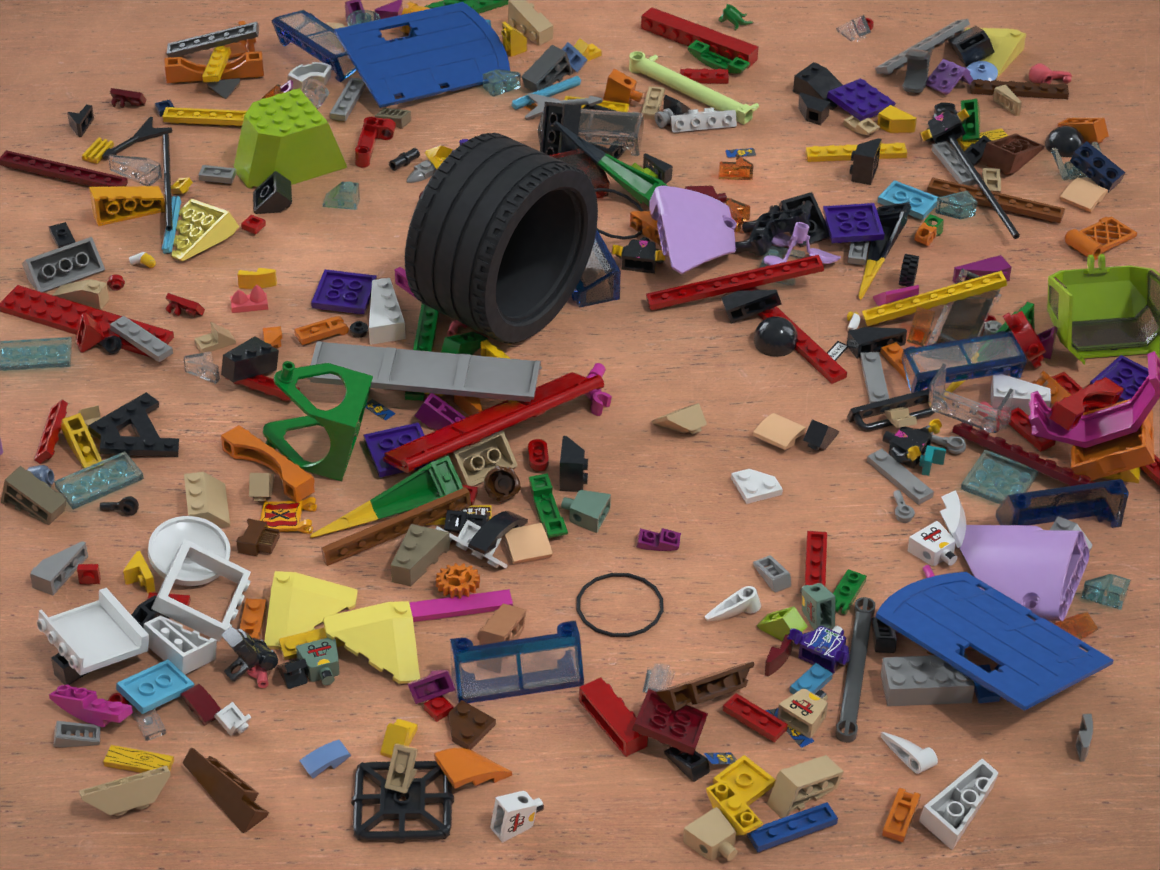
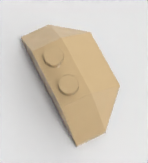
M163 766L79 790L82 800L109 815L119 816L127 813L129 809H144L150 803H154L171 774L168 767Z

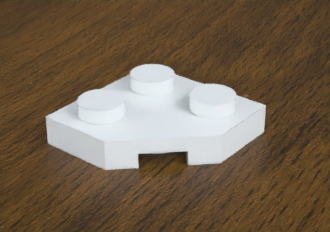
M752 469L731 473V480L746 504L780 496L783 493V489L775 476Z

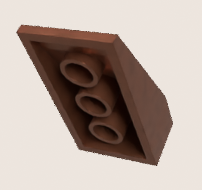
M1013 134L987 142L981 161L990 168H998L1004 174H1011L1017 172L1041 152L1045 145L1019 134Z

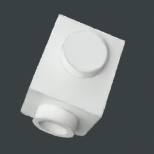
M233 702L215 715L217 721L230 736L236 732L239 734L244 732L249 727L248 722L252 718L249 714L244 716Z

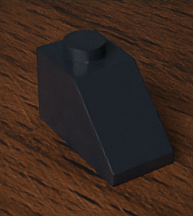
M812 419L803 441L808 442V447L817 451L819 447L826 450L839 434V431Z

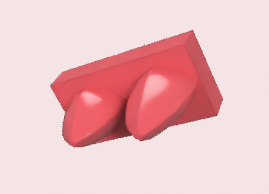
M258 285L248 295L238 289L233 296H230L232 313L268 310L267 294Z

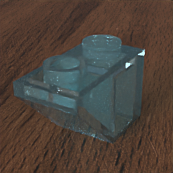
M496 69L483 74V88L492 97L521 87L519 72Z
M1113 574L1087 580L1084 583L1081 598L1122 610L1131 580Z

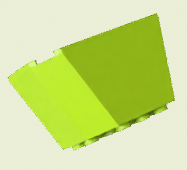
M299 88L282 94H276L269 98H263L251 104L244 115L233 168H236V174L245 186L252 189L253 186L259 187L275 171L290 180L291 185L345 169L347 164L329 123Z

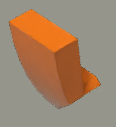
M281 326L263 328L264 342L271 344L274 348L281 347V339H283Z

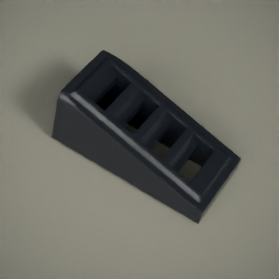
M645 153L643 155V169L647 167L658 175V179L662 180L665 184L672 180V165Z
M873 617L871 622L875 652L895 653L897 644L895 630Z
M672 746L664 751L665 755L693 781L702 778L710 772L709 760L697 751H694L693 755L684 752L679 754L681 751Z

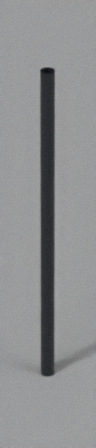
M163 134L166 230L171 231L173 229L170 143L169 135Z
M950 135L948 141L1013 238L1018 239L1020 234L953 135Z

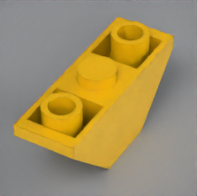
M725 779L706 788L713 809L717 807L734 828L736 835H745L763 826V822Z

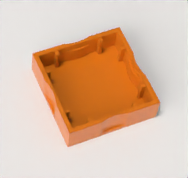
M1128 399V400H1125V401H1122V402H1118V403H1116V404H1114V405H1112V406H1109V407L1100 408V409H1095V410H1091V411L1085 412V413H1083L1082 416L1088 415V414H1091V413H1094V412H1097V411H1100V410H1103V409H1106V408H1110V407H1113V406H1116V405H1119V404H1122V403H1125V402H1128V401H1130L1131 399ZM1153 410L1150 411L1137 432L1087 448L1073 445L1071 449V468L1074 470V473L1079 476L1086 475L1092 481L1155 463Z

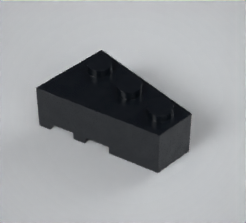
M254 336L223 354L221 375L232 382L276 371L279 350Z

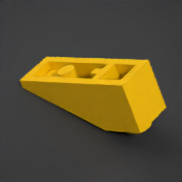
M81 413L62 419L61 430L83 469L86 471L103 465V461Z

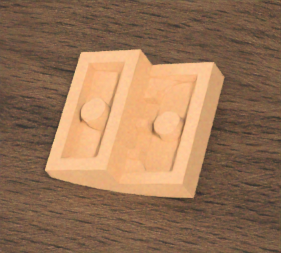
M1077 177L1062 193L1060 200L1091 213L1096 204L1101 203L1108 189Z
M772 413L758 425L753 432V436L787 450L794 446L796 438L804 435L806 427Z
M542 523L512 528L503 535L513 565L552 557L550 543Z

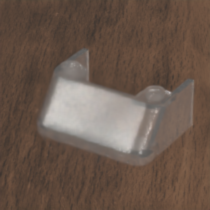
M942 364L930 383L929 406L931 410L989 433L1005 430L1011 420L1014 390L1009 389L996 410L945 391L946 365Z

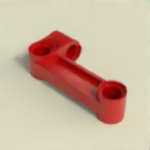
M366 117L364 119L359 141L355 148L356 166L365 168L370 165L376 139L390 140L393 138L396 123L392 119Z

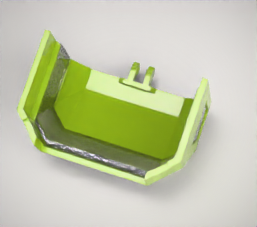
M1100 254L1098 256L1099 268H1094V256L1088 255L1087 269L1060 270L1048 276L1047 312L1053 326L1058 328L1057 336L1059 341L1084 365V358L1149 354L1152 352H1156L1158 358H1160V273L1155 269L1131 265L1105 267V255Z

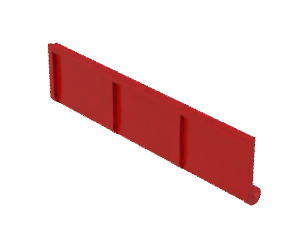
M574 372L568 373L536 387L534 400L531 399V402L506 400L384 453L383 461L406 473H410L416 467L464 446H472L480 442V439L528 418H535L545 414V411L594 389L604 388V381L600 375L587 378Z

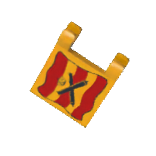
M309 497L297 503L295 501L264 502L260 521L267 522L268 528L278 529L279 532L300 531L305 534H311L313 532L312 520L305 519L300 522L302 509L310 512L317 510L316 499Z

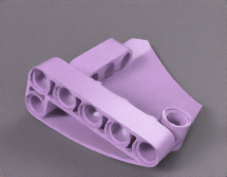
M658 186L655 188L649 202L650 213L654 220H658L657 227L663 255L670 257L673 270L682 275L707 261L735 253L734 230L736 228V221L732 219L729 206L713 197L688 189L671 186Z
M966 525L965 537L962 546L959 547L974 577L1048 621H1063L1089 561V548L1082 531L1043 530L1038 526Z

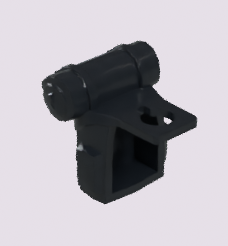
M233 627L228 628L221 635L239 656L224 671L233 682L256 665L265 670H272L277 666L278 657L276 653L267 647L263 639L252 638L242 629H235ZM241 666L237 673L232 674L234 668Z

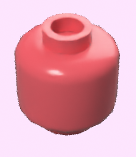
M1039 63L1031 67L1029 79L1033 83L1050 84L1053 79V72L1044 64Z

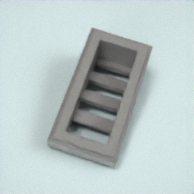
M771 555L753 562V566L774 592L791 586L790 573Z
M64 721L56 722L53 747L63 748L100 744V726ZM90 732H93V737H89Z

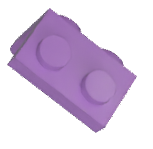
M943 59L928 77L926 85L941 93L949 94L959 80L971 84L974 79L967 68Z

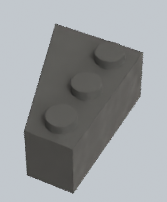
M551 45L521 76L525 88L536 92L553 85L556 81H562L563 77L567 74H573L567 52Z

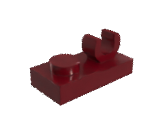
M115 88L110 90V94L113 97L111 103L114 107L119 101L121 108H124L125 102H129L134 106L145 105L146 98L141 92Z

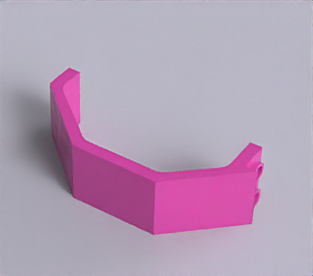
M1156 352L1147 354L1149 375L1130 401L1081 417L1078 425L1069 431L1049 419L1052 414L1051 408L1046 405L1039 392L1031 393V401L1029 402L1031 415H1029V420L1032 425V435L1087 448L1137 432L1160 398V359Z

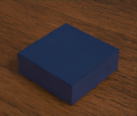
M170 99L154 103L160 117L163 116L166 107L175 108Z

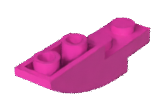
M61 685L49 694V698L69 714L100 727H105L110 722L120 723L133 713L131 705L97 699L96 691L87 690L86 688Z

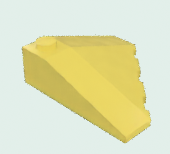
M981 28L990 38L995 53L979 61L992 63L998 70V78L1024 50L1026 33L1014 29Z
M190 199L179 211L182 220L177 222L176 230L179 232V236L176 235L173 244L176 247V251H172L171 256L184 261L229 238L239 228V225L229 211Z
M275 571L264 642L269 649H281L279 644L280 638L315 630L314 627L323 622L325 616L338 614V612L345 608L348 611L355 608L358 590L296 572Z
M409 601L385 602L323 618L327 637L332 640L337 637L346 643L344 648L356 656L359 653L370 659L368 664L380 672L384 669L394 675L393 680L397 683L406 684L420 679L414 624Z

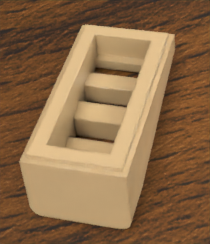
M1006 85L995 87L993 100L1012 114L1020 116L1022 102Z

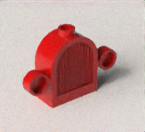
M1023 311L1013 315L1010 313L1003 316L1005 322L1029 361H1031L1035 369L1042 366L1041 361L1044 359L1042 354L1046 350Z

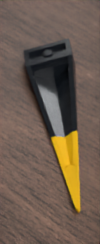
M909 202L877 208L884 232V240L870 241L864 277L858 294L860 300L865 295L908 221L907 216L911 209Z

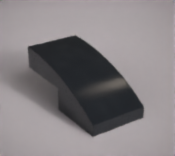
M985 135L975 144L972 143L964 151L973 166L981 162L986 144L991 141Z
M447 510L444 530L460 533L467 520L482 527L489 520L488 515L468 514L466 511Z

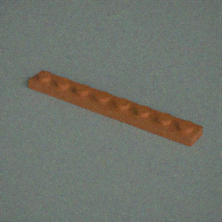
M933 177L927 187V192L934 195L992 207L980 188ZM991 191L1004 211L1043 219L1053 223H1061L1065 213V208Z
M466 487L323 546L321 547L323 560L326 566H329L407 533L411 524L424 526L445 517L447 510L460 511L471 506L470 492Z

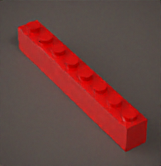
M653 7L641 15V29L686 46L698 40L710 45L709 51L730 60L738 57L750 62V66L758 60L759 46Z

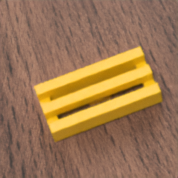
M98 137L82 154V160L98 164L106 150L114 146V142L112 140L108 142L107 139L102 141V138Z

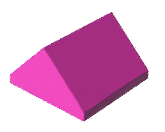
M919 285L886 291L873 296V299L877 306L919 295Z

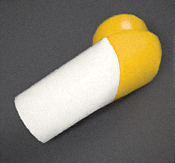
M146 252L129 257L131 265L140 262L148 268H153L156 265L154 257Z
M848 312L847 320L850 323L847 330H855L859 326L860 316L857 312Z

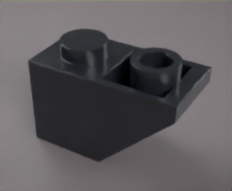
M800 93L798 108L806 121L821 125L829 116L830 102Z

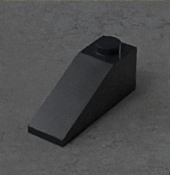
M777 289L737 291L721 297L731 323L782 305Z
M862 327L848 331L847 346L856 358H860L861 353L881 352V347L895 342L900 346L905 345L907 330L903 328Z

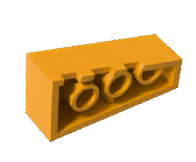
M159 186L89 187L93 215L98 226L165 212L164 196Z

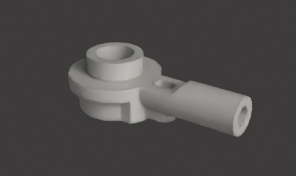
M932 434L931 442L946 446L947 450L951 453L959 454L966 449V443L961 437L951 436L943 438Z
M896 490L893 492L898 505L895 509V516L898 521L908 523L914 517L915 511L912 507L905 504L901 491Z

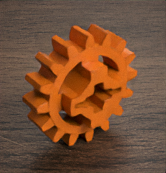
M454 563V566L447 565V569L441 568L440 573L436 574V587H438V592H443V596L450 594L451 598L456 595L459 599L462 598V595L469 597V592L476 593V589L480 587V574H478V570H473L471 565L465 567V563L461 566H458L457 563Z

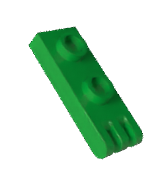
M849 569L846 571L833 592L835 595L836 612L842 607L841 614H847L866 582V575Z

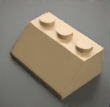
M503 430L480 439V442L472 446L467 445L446 454V456L449 455L460 481L468 486H474L483 482L486 474L495 466L499 465L506 468L518 466Z
M205 472L184 474L188 516L206 519L219 528L231 527L225 483Z

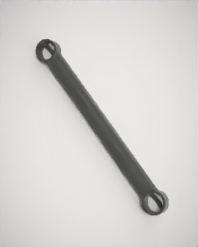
M861 597L855 602V621L849 654L850 661L847 667L840 720L836 725V737L845 743L853 742L858 732L857 717L871 620L876 607L875 602L867 597ZM845 728L844 733L840 729Z

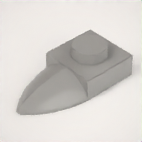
M423 161L414 166V171L408 176L406 182L413 183L425 180L433 176L437 169L430 161Z

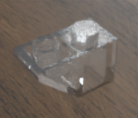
M655 663L654 666L648 667L643 692L647 693L648 689L657 692L669 688L675 670H671L670 665Z

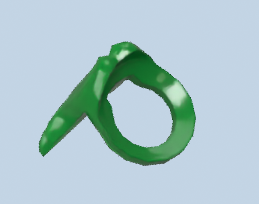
M730 4L726 5L719 18L721 23L729 20L734 25L735 30L738 29L739 24L742 26L753 24V21H745L742 18L746 17L747 13L742 14Z

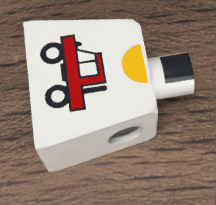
M938 521L909 537L907 551L927 564L936 566L944 561L951 566L957 561V556L954 554L955 539Z
M526 791L496 797L490 828L501 842L530 829L534 824L535 814L544 810L542 800L540 798L533 800Z

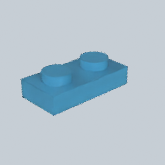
M815 663L790 686V692L795 694L801 689H807L815 694L832 680L833 673Z

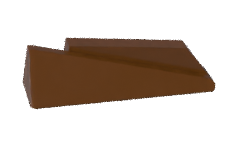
M754 662L743 663L659 690L657 695L673 711L682 708L690 702L692 705L699 704L746 687L748 683L746 678L749 670L754 667Z
M194 748L189 749L183 761L184 766L242 833L249 831L268 816L269 812L254 802L259 794L217 759L211 756L205 758Z

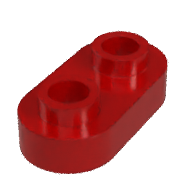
M542 439L531 440L528 443L529 465L536 471L545 470L549 466L547 443Z

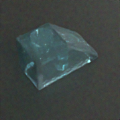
M341 182L326 194L323 207L357 210L360 201L359 183Z
M968 190L937 198L935 212L956 219L972 217L976 215L977 201Z

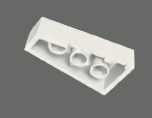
M381 278L372 280L369 318L370 345L406 339L405 321L391 279Z
M984 759L979 760L923 807L919 822L953 850L992 790L999 772Z

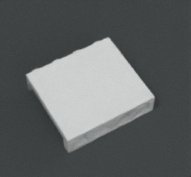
M107 588L99 590L98 601L48 617L42 610H39V620H37L39 631L48 637L49 642L54 644L59 654L66 658L70 667L75 669L79 675L148 651L149 634Z

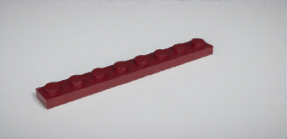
M6 150L0 157L1 166L92 187H123L128 184V180L125 177Z
M962 422L953 426L952 433L1085 493L1095 490L1097 483L1091 481L1090 477L1086 475L1079 476L1074 473V470L1067 467H1059L1055 461L1039 458V454L1034 452L1028 453L1016 444L1010 445L1001 437H992L988 431L977 430L970 423Z

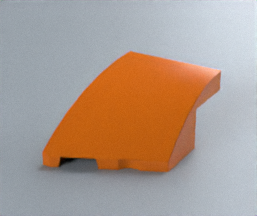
M450 748L434 753L435 761L454 788L469 782L476 786L490 779L496 783L512 776L511 770L469 749Z

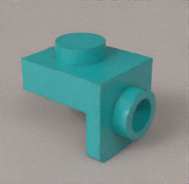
M927 445L925 455H921L919 466L923 467L922 475H930L932 463L944 465L945 448Z

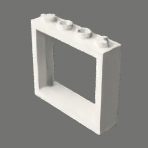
M184 539L151 609L219 642L223 632L232 627L230 621H234L239 610L236 609V606H240L245 597L242 592H246L251 581L248 578L251 572ZM185 558L238 584L222 623L168 597Z

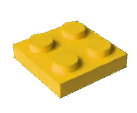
M745 755L713 778V784L725 779L748 806L773 788L776 779Z

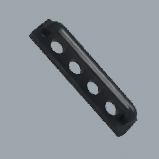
M936 387L854 407L850 409L847 418L849 422L855 421L861 430L872 431L892 426L893 424L888 419L866 424L862 419L884 414L885 410L900 407L908 408L927 402L930 408L912 412L909 415L915 416L916 419L931 416L937 410L935 397L938 392Z

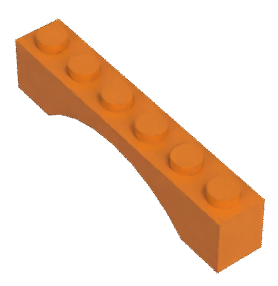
M262 51L245 52L239 58L228 62L220 80L264 76ZM182 57L165 58L167 83L174 84L178 82L203 81L202 76L207 65L196 64Z
M240 425L221 435L222 450L234 459L254 461L272 469L283 483L284 494L296 503L315 492V480L310 473L301 469L297 464L288 460L286 456L278 453L273 447L268 446L260 438L255 437Z

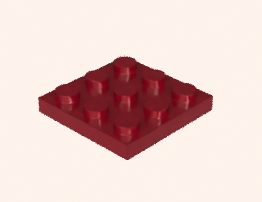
M648 689L632 730L643 736L658 740L662 744L677 748L681 752L693 755L708 713L689 705L673 711L657 695V692Z

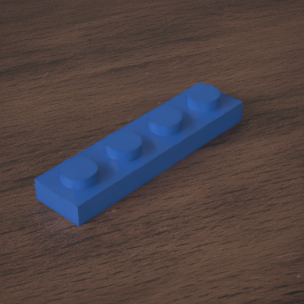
M828 802L764 824L747 833V836L756 851L760 852L836 825L838 817Z

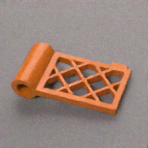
M1106 216L1099 219V222L1080 231L1076 229L1069 230L1065 235V243L1084 256L1093 255L1094 259L1097 260L1098 256L1103 252L1135 238L1137 232L1112 216Z

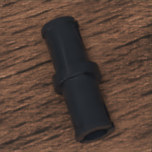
M412 148L406 153L399 154L397 158L389 161V167L394 171L402 166L409 165L410 161L420 156L419 150Z

